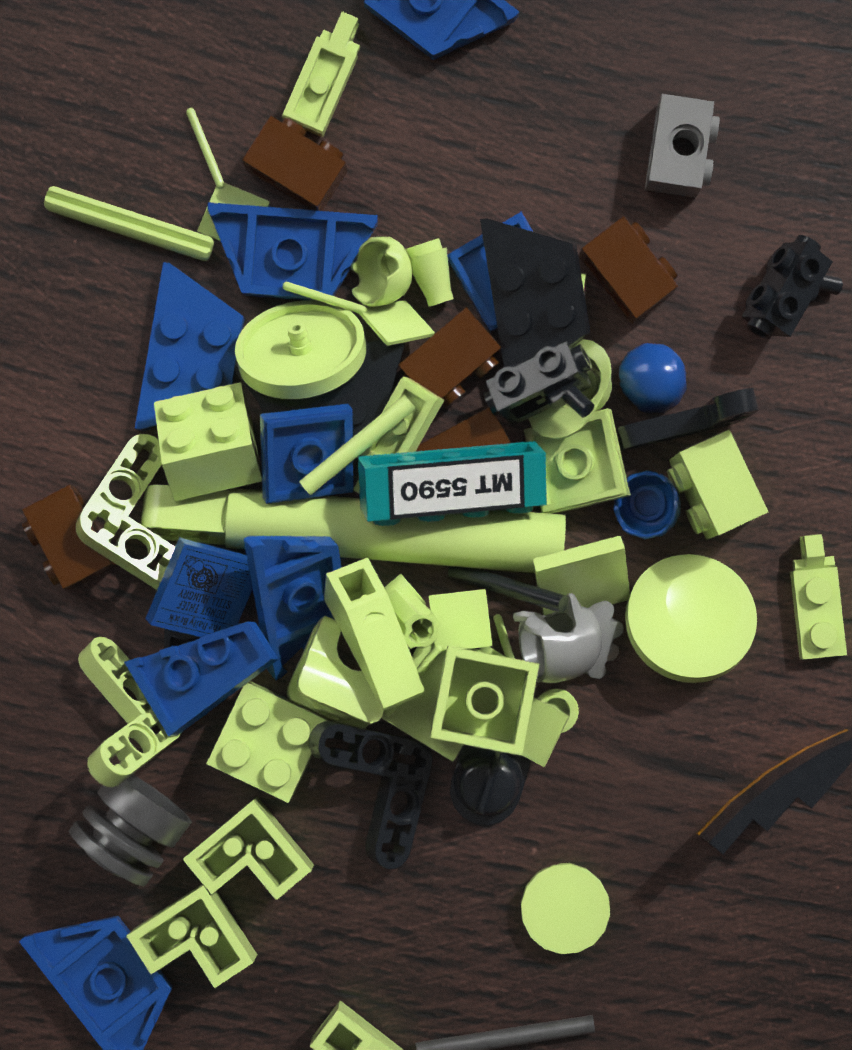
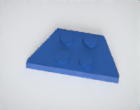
M364 0V7L432 60L515 22L519 17V11L505 0Z
M208 202L207 208L242 295L253 297L314 300L284 290V282H290L335 296L351 270L352 264L356 261L360 246L371 237L378 224V215L211 202Z
M163 262L135 422L134 429L138 431L150 430L151 427L157 426L154 402L234 384L235 366H237L235 345L239 334L243 330L244 316L167 262Z
M248 536L243 538L260 630L279 659L267 668L275 680L282 678L287 673L283 665L301 648L305 649L310 634L317 622L325 615L334 619L324 600L326 574L342 567L339 547L330 537Z
M113 916L28 934L19 941L100 1047L103 1050H144L173 985L160 969L150 974L127 938L131 931L121 918Z

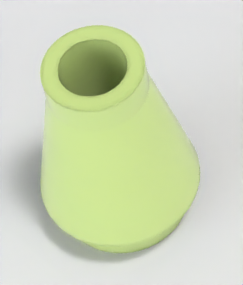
M440 239L407 248L406 252L411 262L412 275L426 297L428 306H434L454 299L450 284L447 248L442 249Z

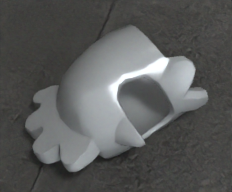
M568 593L566 595L568 597V606L563 613L554 612L548 615H541L530 611L513 613L514 621L520 622L518 631L519 646L523 661L539 664L536 682L557 683L576 678L584 673H587L591 678L600 679L606 674L605 663L615 660L619 654V647L613 643V640L623 633L624 628L620 621L612 618L614 606L610 602L601 601L586 608L580 605L573 593Z

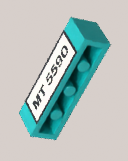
M535 441L358 456L360 509L367 522L373 521L376 525H395L400 523V519L418 517L421 521L434 522L443 520L447 514L462 513L466 517L477 518L487 516L490 510L506 509L510 513H528L533 510V506L547 505L546 452Z

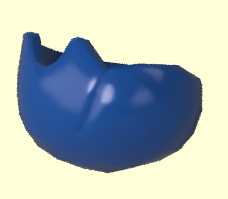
M643 343L629 351L619 366V385L622 392L642 412L665 413L680 403L687 390L685 365L680 356L664 344Z
M643 471L630 475L627 478L630 496L614 500L613 511L618 523L624 532L639 538L650 539L663 536L675 526L680 516L681 499L679 492L672 481L663 474Z

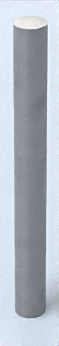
M588 1015L416 1042L415 1045L416 1050H490L595 1033L593 1016Z

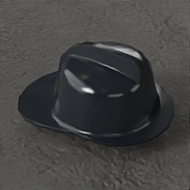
M464 744L460 750L451 779L450 795L455 809L463 818L474 824L489 826L502 822L514 812L519 803L529 771L530 759L521 755Z

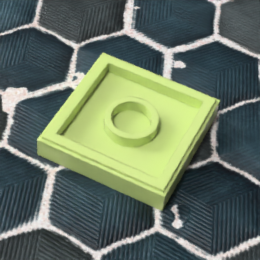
M606 408L595 411L581 430L565 438L551 439L543 437L533 428L524 429L526 442L535 441L546 452L547 505L540 506L542 513L558 514L630 496L611 409Z
M621 536L533 559L537 587L563 595L573 593L583 607L589 608L601 601L616 604L629 599L630 589L626 554ZM541 607L543 615H548L556 612Z

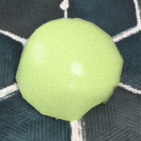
M370 237L360 246L356 262L351 266V270L359 276V285L352 289V293L363 306L377 307L391 304L406 294L412 280V267L405 248L392 237Z

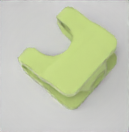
M325 615L317 622L310 634L303 654L287 687V696L291 702L338 723L366 728L368 724L379 721L384 711L363 672L348 668L340 660L337 644L341 629L335 619Z

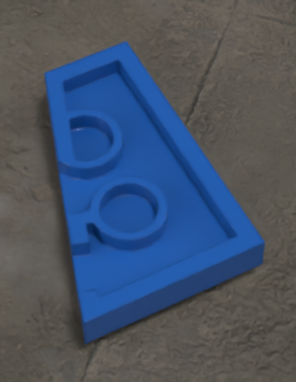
M248 621L202 636L200 639L179 646H171L159 650L157 653L142 658L137 657L124 663L168 737L178 736L279 659L257 623Z

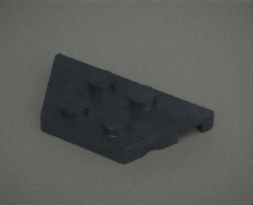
M488 218L480 219L504 367L512 364H521L535 357L539 350L549 345L562 344L567 341L570 346H574L591 332L577 245Z
M382 340L366 342L364 362L351 379L332 391L309 398L281 399L261 394L248 386L243 380L238 366H235L236 374L266 413L349 404L353 409L354 437L384 410L391 395L405 342L386 346Z

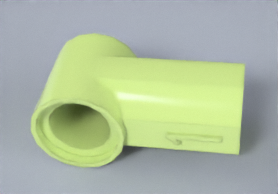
M399 574L384 588L389 596L407 645L410 648L419 646L427 648L437 639L436 632L440 623L425 605L426 602L403 575Z

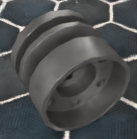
M132 774L118 786L106 787L102 785L97 793L110 810L106 812L90 805L87 806L82 813L90 824L77 820L70 828L69 833L79 846L85 850L86 854L102 868L116 876L144 887L153 876L145 864L158 868L164 861L151 843L156 841L173 848L192 821L170 799Z

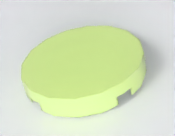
M572 863L551 865L538 871L525 886L520 902L522 921L530 937L544 949L559 954L579 953L594 945L605 932L610 917L609 896L601 881L587 868Z

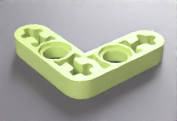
M139 434L128 441L84 507L76 522V533L79 539L87 546L157 590L175 546L128 517L162 465L159 440L149 434ZM145 449L150 453L148 460L144 462L136 474L130 470V467L137 458L138 453ZM115 480L126 482L132 490V497L128 500L116 499L109 490L110 482ZM99 516L105 520L103 528L96 533L90 528L93 523L92 521ZM120 528L125 532L119 537L114 546L109 542ZM129 539L142 541L147 547V557L142 560L131 558L125 551V542ZM157 553L161 554L162 558L153 570L148 568Z
M97 637L80 652L78 658L79 665L85 675L126 721L127 725L105 740L88 757L87 765L93 778L106 787H115L165 750L180 734L168 737L124 663L130 659L112 640L105 637ZM123 686L129 688L134 693L138 701L132 699L126 693ZM157 725L161 731L155 735L151 728ZM128 737L139 743L143 753L132 746ZM116 755L121 762L114 766L109 760Z

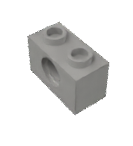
M668 94L661 95L656 108L644 190L696 198L702 189V185L709 186L713 171V160L706 159L708 143L716 142L720 117L713 116L714 101ZM679 138L687 139L692 143L694 153L689 156L680 155L674 150L672 142Z

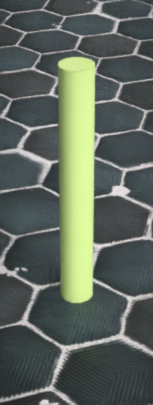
M403 395L299 481L300 484L312 495L416 408Z

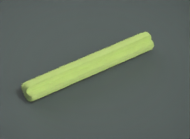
M52 186L48 189L45 196L44 207L48 211L186 256L207 261L213 250L214 241L209 236Z

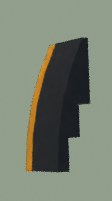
M845 729L807 746L764 772L729 800L697 834L710 846L724 854L750 823L768 832L793 801L812 809L852 763V730Z

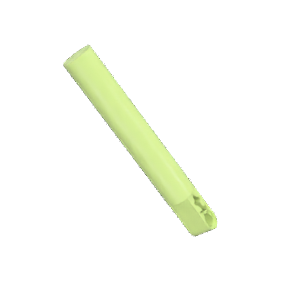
M150 485L145 489L140 525L164 540L178 541L180 537L199 543L226 545V548L245 549L243 538L248 536L330 537L338 545L340 557L365 559L368 557L369 560L535 573L534 558L564 550L566 517L561 514L536 512L510 513L506 510H490L489 514L484 517L472 518L458 513L447 514L440 521L426 522L419 520L418 517L400 519V523L395 525L380 526L374 524L373 521L367 522L360 509V498L322 496L266 504L262 497V490L231 488L230 490H222L174 501L169 485Z

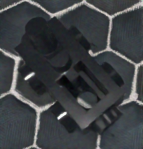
M798 235L794 242L783 243L773 253L767 263V273L762 282L752 290L746 300V310L742 318L748 322V330L764 339H770L771 336L791 337L809 303L816 299L819 292L838 295L843 287L842 279L826 275L833 261L820 251L821 246L818 242L805 235Z
M567 341L562 344L549 345L539 350L535 357L521 364H512L500 369L495 377L486 381L489 390L484 391V397L491 412L495 416L501 414L512 426L549 408H560L566 403L581 417H586L593 411L595 406L582 393L592 388L586 372L592 369V365L581 344L574 348Z

